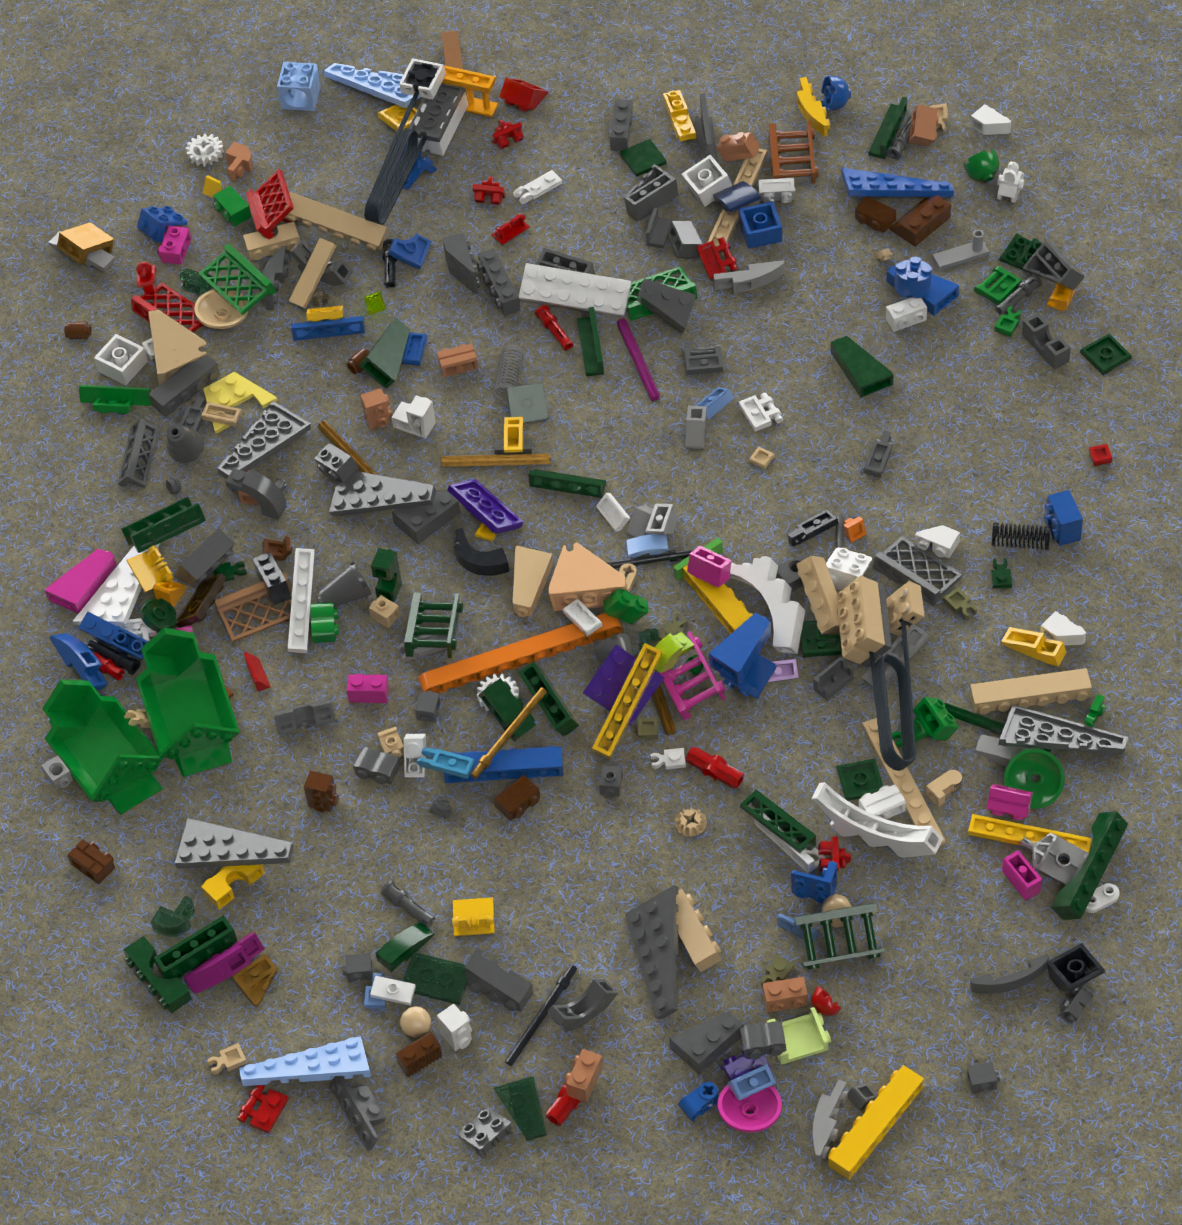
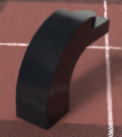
M463 528L455 530L456 538H453L455 544L454 553L457 561L463 568L483 576H494L509 572V564L503 548L488 552L477 551L469 545Z

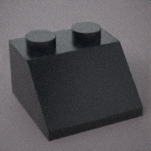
M1083 943L1047 962L1049 978L1060 991L1070 992L1105 973V969Z

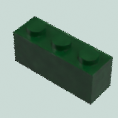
M501 678L478 695L505 731L524 709L522 701L513 695L510 685ZM531 713L510 737L514 742L536 725Z

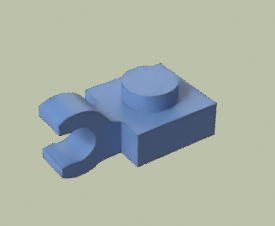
M373 973L372 986L375 976L381 977V973ZM366 986L364 1007L385 1009L386 1000L372 998L370 996L372 986Z

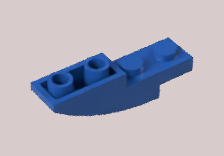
M87 611L78 627L81 631L140 660L144 658L141 648L149 641Z
M67 633L50 636V640L67 667L74 666L81 679L90 681L96 690H101L107 686L106 680L99 671L102 664L83 642Z

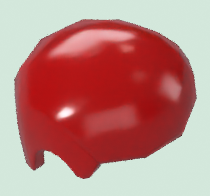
M820 986L816 987L811 997V1004L815 1007L816 1011L824 1016H833L839 1013L841 1006H838V1002L832 1004V997Z

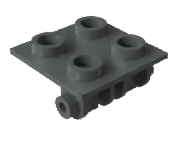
M487 1107L470 1123L466 1124L457 1135L477 1148L475 1151L479 1156L486 1155L492 1148L490 1143L494 1147L496 1146L494 1139L500 1143L507 1134H510L512 1129L510 1125L512 1123Z

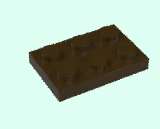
M221 573L199 584L175 625L181 628L204 620L207 615L206 611L215 603L214 598L224 588L223 584L227 578Z

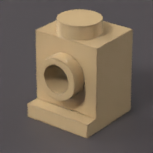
M396 727L377 733L384 753L395 755L398 758L404 755V746Z

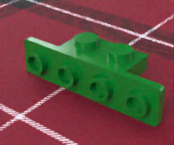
M79 386L80 402L93 403V411L100 413L117 412L118 414H126L130 412L133 405L151 406L150 388Z

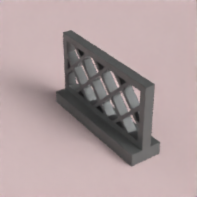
M705 93L700 94L701 118H695L700 161L711 155L719 164L712 117H708Z
M902 536L883 553L879 551L874 557L873 568L900 586H903L908 581L920 585L922 600L933 607L939 598L962 577L961 573ZM903 543L909 550H899L898 547ZM920 554L924 557V560H914L913 555ZM900 555H910V560H900ZM888 556H896L897 560H892ZM928 564H936L939 566V569H929ZM902 565H911L912 570H908ZM915 565H925V569H915ZM950 573L955 576L953 579H944L943 574ZM940 574L941 579H931L930 575ZM918 575H927V579H922ZM942 584V588L938 589L933 585Z

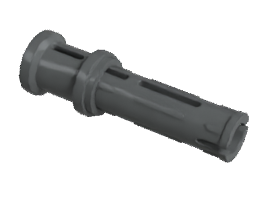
M912 116L908 119L900 135L892 141L893 145L886 151L888 157L899 160L902 156V151L906 150Z
M1031 273L1026 281L1018 284L1017 290L996 306V312L1005 315L1010 306L1013 307L1022 298L1030 296L1036 287L1042 285L1040 277L1035 273Z
M393 880L388 881L383 886L381 895L390 898L395 906L404 908L427 928L434 922L435 917L409 897L407 891L398 888Z

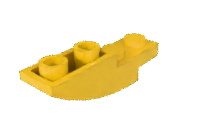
M807 77L800 78V91H797L798 107L806 121H810L811 126L823 136H828L830 121L826 119V108L822 107L821 100L816 101L815 96H812V84H808Z
M680 90L664 93L666 108L676 138L680 142L696 139V131L688 115V108Z

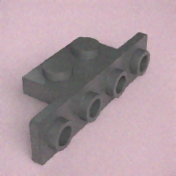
M335 1076L330 1085L331 1091L360 1137V1141L364 1144L367 1151L372 1150L378 1140V1135L372 1125L384 1122L386 1116L367 1085L349 1088L343 1076Z

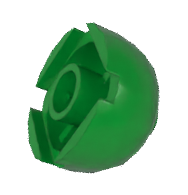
M990 149V153H987L986 150L976 153L968 158L969 163H963L964 169L970 178L976 181L984 180V182H989L994 178L993 176L999 170V158L995 150Z

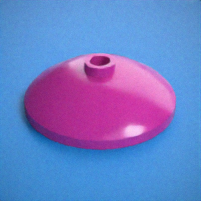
M727 1085L720 1093L718 1099V1111L722 1120L729 1127L746 1133L760 1132L768 1129L778 1120L782 1110L781 1097L773 1086L738 1100Z

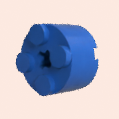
M911 257L909 260L897 263L895 291L908 298V295L914 296V298L926 296L931 288L932 267L926 262L921 261L919 257Z

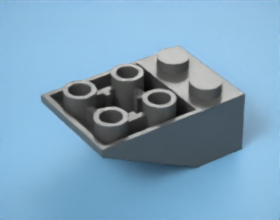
M463 233L443 237L445 260L449 273L474 294H478L477 288L480 287V283L476 276H479L477 266L473 264L475 263L473 253L469 251L471 250L469 240H465Z

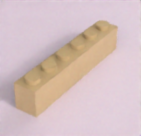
M289 192L294 209L285 217L287 220L295 222V220L300 221L302 225L309 228L314 226L322 233H333V236L336 238L349 239L355 245L363 244L371 251H376V249L381 251L383 248V241L386 240L389 234L387 227Z
M1087 668L970 684V698L974 713L984 715L990 711H1008L1012 708V705L1028 708L1032 705L1046 706L1053 702L1063 704L1068 700L1075 699L1084 701L1091 697L1092 686Z

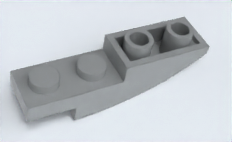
M784 260L749 264L748 270L714 274L715 290L733 288L734 293H739L764 286L784 274Z
M838 1080L831 1096L821 1095L816 1108L813 1122V1152L817 1164H820L822 1159H827L830 1152V1147L828 1146L831 1141H836L839 1134L837 1118L840 1109L838 1107L840 1103H845L849 1093L846 1091V1082Z

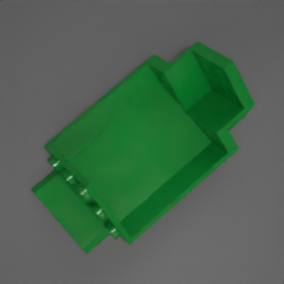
M163 628L141 648L147 668L136 678L159 756L175 759L183 777L232 763L228 743L240 731L215 654L200 652L193 632Z
M60 679L42 708L49 717V723L52 726L45 740L70 770L71 775L92 802H105L109 800L119 815H122L164 789L152 774V772L158 769L163 757L159 756L158 751L137 724L135 726L128 724L130 718L124 717L127 711L116 697L100 696L90 681Z

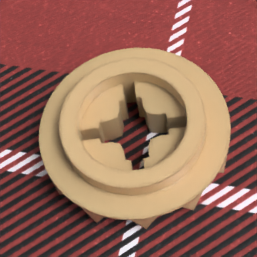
M692 807L677 813L675 819L677 831L689 837L701 834L707 825L705 814L700 809L695 810ZM694 818V823L691 822L687 825V819L691 820Z

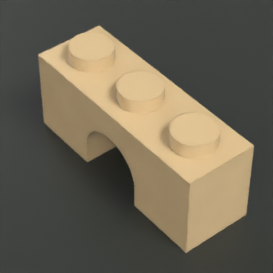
M291 222L277 226L278 235L271 239L264 238L258 231L243 235L250 261L274 255L282 246H286V250L291 251L300 240L295 223Z

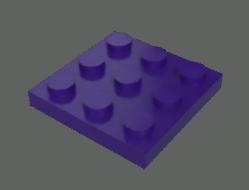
M615 645L583 691V694L610 712L637 658L618 645ZM654 671L628 723L630 726L635 722L664 680V677Z

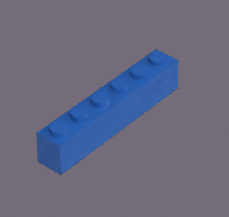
M549 746L544 748L530 747L528 749L511 748L500 750L492 759V764L487 769H484L477 779H474L471 775L466 779L443 772L445 783L519 779L523 775L527 778L563 776L562 747ZM489 751L451 753L473 758L475 760L473 771L479 764V759Z

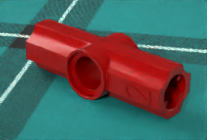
M692 747L685 758L687 763L701 770L705 776L712 777L713 781L719 780L733 789L738 788L744 779V773L729 766L723 757L719 755L711 756L697 747Z
M564 1084L558 1093L557 1100L546 1113V1118L553 1124L561 1126L574 1109H578L577 1105L581 1100L567 1096V1089Z

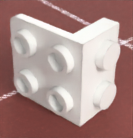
M794 178L759 180L760 202L774 203V201L781 200V203H790L792 200H795Z
M836 548L826 563L835 589L842 591L860 575L863 576L871 564L872 558L862 553L849 551L846 548Z

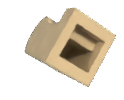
M957 770L947 771L926 785V795L940 807L945 803V796L961 788V773Z

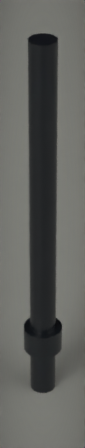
M691 549L682 551L670 550L668 553L606 563L615 569L621 568L622 565L627 563L641 565L667 560L673 562L680 558L689 557Z
M571 964L565 974L559 977L556 982L557 986L506 1059V1064L512 1066L548 1014L550 1007L554 1005L562 991L566 990L570 985V980L577 971L576 966Z

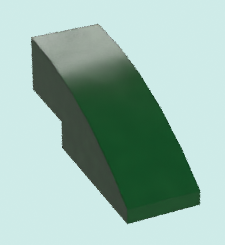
M420 922L414 924L384 944L376 952L377 961L393 972L404 960L407 962L435 933Z

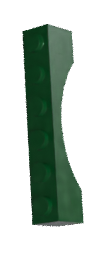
M1117 811L1098 814L1091 828L1093 843L1087 860L1077 875L1056 896L1051 908L1062 920L1082 918L1128 826V823Z

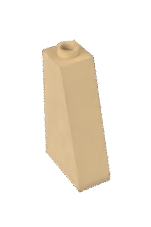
M516 546L513 610L519 617L533 616L553 566V555L551 553Z

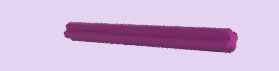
M625 318L619 319L617 326L651 401H657L660 399V394Z

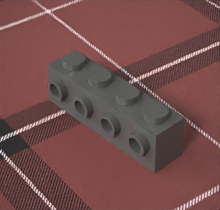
M495 248L478 253L479 261L476 262L479 272L482 271L484 282L489 285L490 294L492 297H495L497 308L501 309L504 316L521 311L519 296Z
M206 355L185 365L149 393L152 406L165 417L174 412L180 405L187 402L194 394L201 391L204 386L220 375L217 362Z

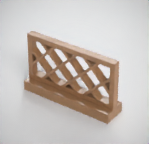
M283 573V576L286 579L289 592L292 598V588L289 584L286 573ZM260 582L215 600V605L232 642H235L290 620V614L285 612L287 605H291L290 599L282 602L285 604L281 611L272 608V601L269 606L260 604L262 598H269L264 582ZM247 604L254 606L252 613L242 611L243 607ZM258 607L267 610L264 618L254 615ZM233 611L237 614L234 620L226 618L224 613ZM270 612L280 614L278 619L274 621L268 620L267 617ZM240 614L249 617L246 625L237 622ZM252 619L262 621L257 628L249 625ZM234 626L244 628L243 632L236 636L233 635L232 630Z

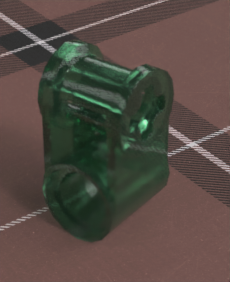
M184 269L179 274L182 280L181 288L184 291L203 295L210 291L212 287L199 276V272L192 269Z

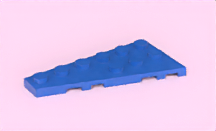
M842 168V177L848 196L933 197L938 195L940 197H954L952 184L945 181L940 182Z

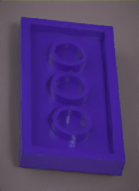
M476 479L449 485L447 491L459 500L479 521L484 523L491 532L498 534L522 527L524 521Z

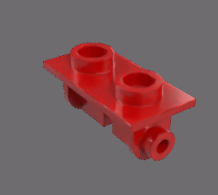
M517 214L516 217L510 220V223L497 227L491 236L504 245L530 228V226L524 222L526 220L524 214Z

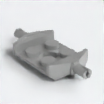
M1053 833L1046 835L1039 842L1036 841L1035 843L1024 837L1020 845L1031 850L1033 869H1037L1065 885L1077 875L1089 856L1088 852ZM1066 856L1069 863L1066 865L1059 863L1058 857ZM1101 879L1098 887L1102 886L1105 880Z

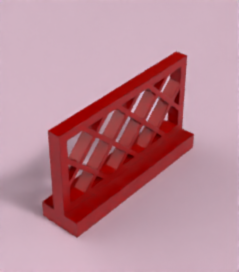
M280 169L256 192L250 189L246 193L256 230L267 239H271L274 236L273 228L294 209L283 172Z
M164 283L157 285L154 292L146 293L141 297L135 295L131 298L132 311L149 323L148 311L158 310L157 308H167V311L161 312L167 316H180V320L175 321L181 325H192L188 328L191 332H195L204 326L198 319H194V316H196L194 311L195 304ZM161 289H163V290H165V291L167 292V294H157V293H158ZM177 298L180 300V303H169V299ZM167 299V303H157V300ZM146 300H155L154 303L146 302ZM182 307H190L192 311H182ZM169 308H180V311H169ZM182 316H192V319L182 320Z

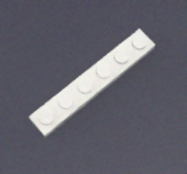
M296 548L288 652L307 653L315 549Z

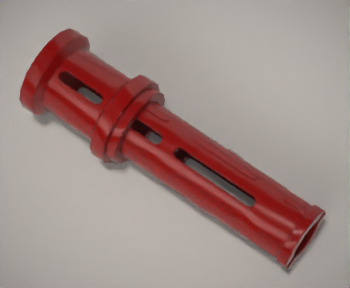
M542 305L537 308L535 316L540 318L544 328L550 330L563 350L566 351L574 346L573 342H571L559 326L557 317L551 314L548 305Z

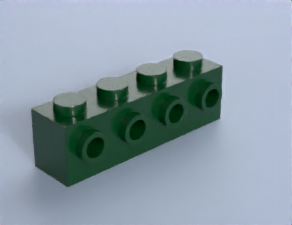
M223 915L154 957L157 970L165 979L175 977L180 979L182 975L190 970H194L216 953L218 954L225 949H229L238 942L235 931Z

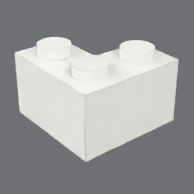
M415 396L411 404L401 402L392 416L393 428L427 438L436 423L433 401L425 397Z

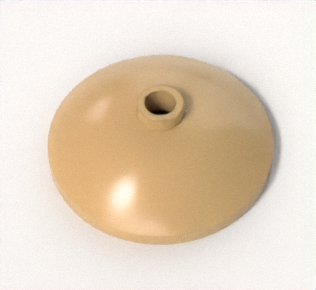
M214 289L201 295L195 303L196 318L203 325L213 329L234 327L240 324L248 314L247 311L244 315H241ZM228 291V297L236 296L237 291ZM247 300L239 301L238 306L242 308L247 304Z

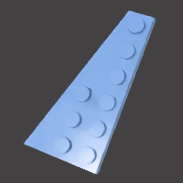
M337 63L324 70L325 77L400 107H408L413 95L401 93L399 83L403 74L385 71L373 73L371 69L355 70L354 66Z
M361 1036L348 1038L337 1043H329L318 1048H309L306 1051L295 1054L290 1053L275 1059H267L264 1062L248 1064L239 1068L243 1086L267 1085L274 1080H280L281 1083H289V1079H299V1082L332 1080L335 1076H344L345 1079L353 1078V1075L363 1074L364 1077H371Z

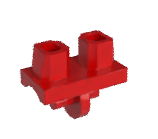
M499 120V126L495 128L496 132L492 134L493 139L491 141L493 144H497L500 149L509 146L510 143L507 138L512 137L515 143L522 141L524 136L521 122L512 125L511 122L505 123L504 120Z
M489 176L488 181H482V185L473 184L472 189L475 203H485V197L491 196V204L500 205L502 199L506 197L504 187H499L500 183L494 182V177Z
M140 262L136 268L138 273L137 287H142L144 294L154 292L157 272L156 265L151 266L148 262Z
M832 836L831 841H820L818 854L828 855V859L820 858L819 871L822 872L823 868H827L829 861L837 862V871L839 870V863L840 868H846V863L851 862V855L846 853L844 848L839 849L838 837Z

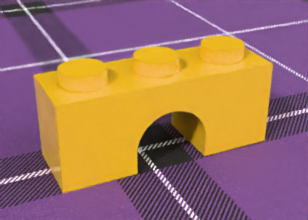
M263 864L224 866L215 876L207 879L201 888L204 896L220 910L234 899L232 888L229 886L231 882L241 879L251 885L265 874Z

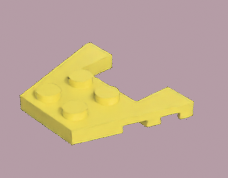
M236 372L203 388L207 402L235 407L252 397L258 401L263 409L269 406L272 401H277L276 396ZM212 422L216 434L230 427L229 425Z

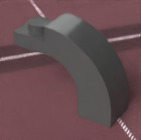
M302 239L296 243L290 254L298 261L299 265L297 267L303 272L313 250ZM342 259L329 261L320 281L332 286L342 285L348 280L353 270Z
M233 468L226 480V486L249 494L260 504L262 515L279 520L286 508V500L281 490L271 480L250 469L249 472Z
M594 979L586 991L575 1001L566 1005H552L548 1012L556 1024L563 1026L567 1031L576 1030L604 1011L617 996L618 992L605 979Z

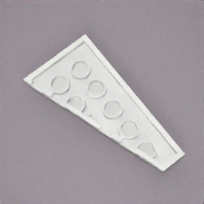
M135 546L132 547L73 620L74 625H80L88 611L116 626L126 627L142 589L126 559L145 551L138 553Z

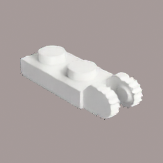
M551 170L530 183L518 187L513 192V196L515 198L520 197V203L525 204L562 184V179Z

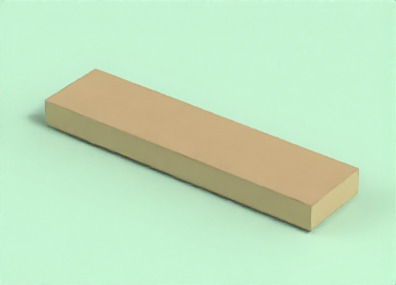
M319 238L289 299L290 303L304 309L307 307L336 248L334 243Z

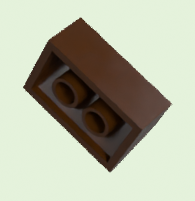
M938 195L924 198L889 227V230L916 247L951 217V204Z

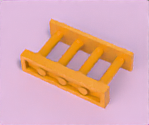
M444 65L446 75L442 83L466 88L469 104L466 112L493 117L498 103L490 101L489 93L495 83V76ZM473 90L481 91L482 99L474 98Z

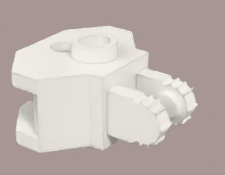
M1010 162L1007 166L1008 168H1005L1003 175H999L997 185H1000L997 199L999 200L1005 196L1010 197L1011 202L1015 203L1020 190L1023 189L1024 173L1019 171V164L1016 162Z

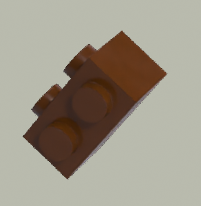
M310 771L304 785L308 807L314 808L318 812H331L332 807L337 805L339 799L333 776Z

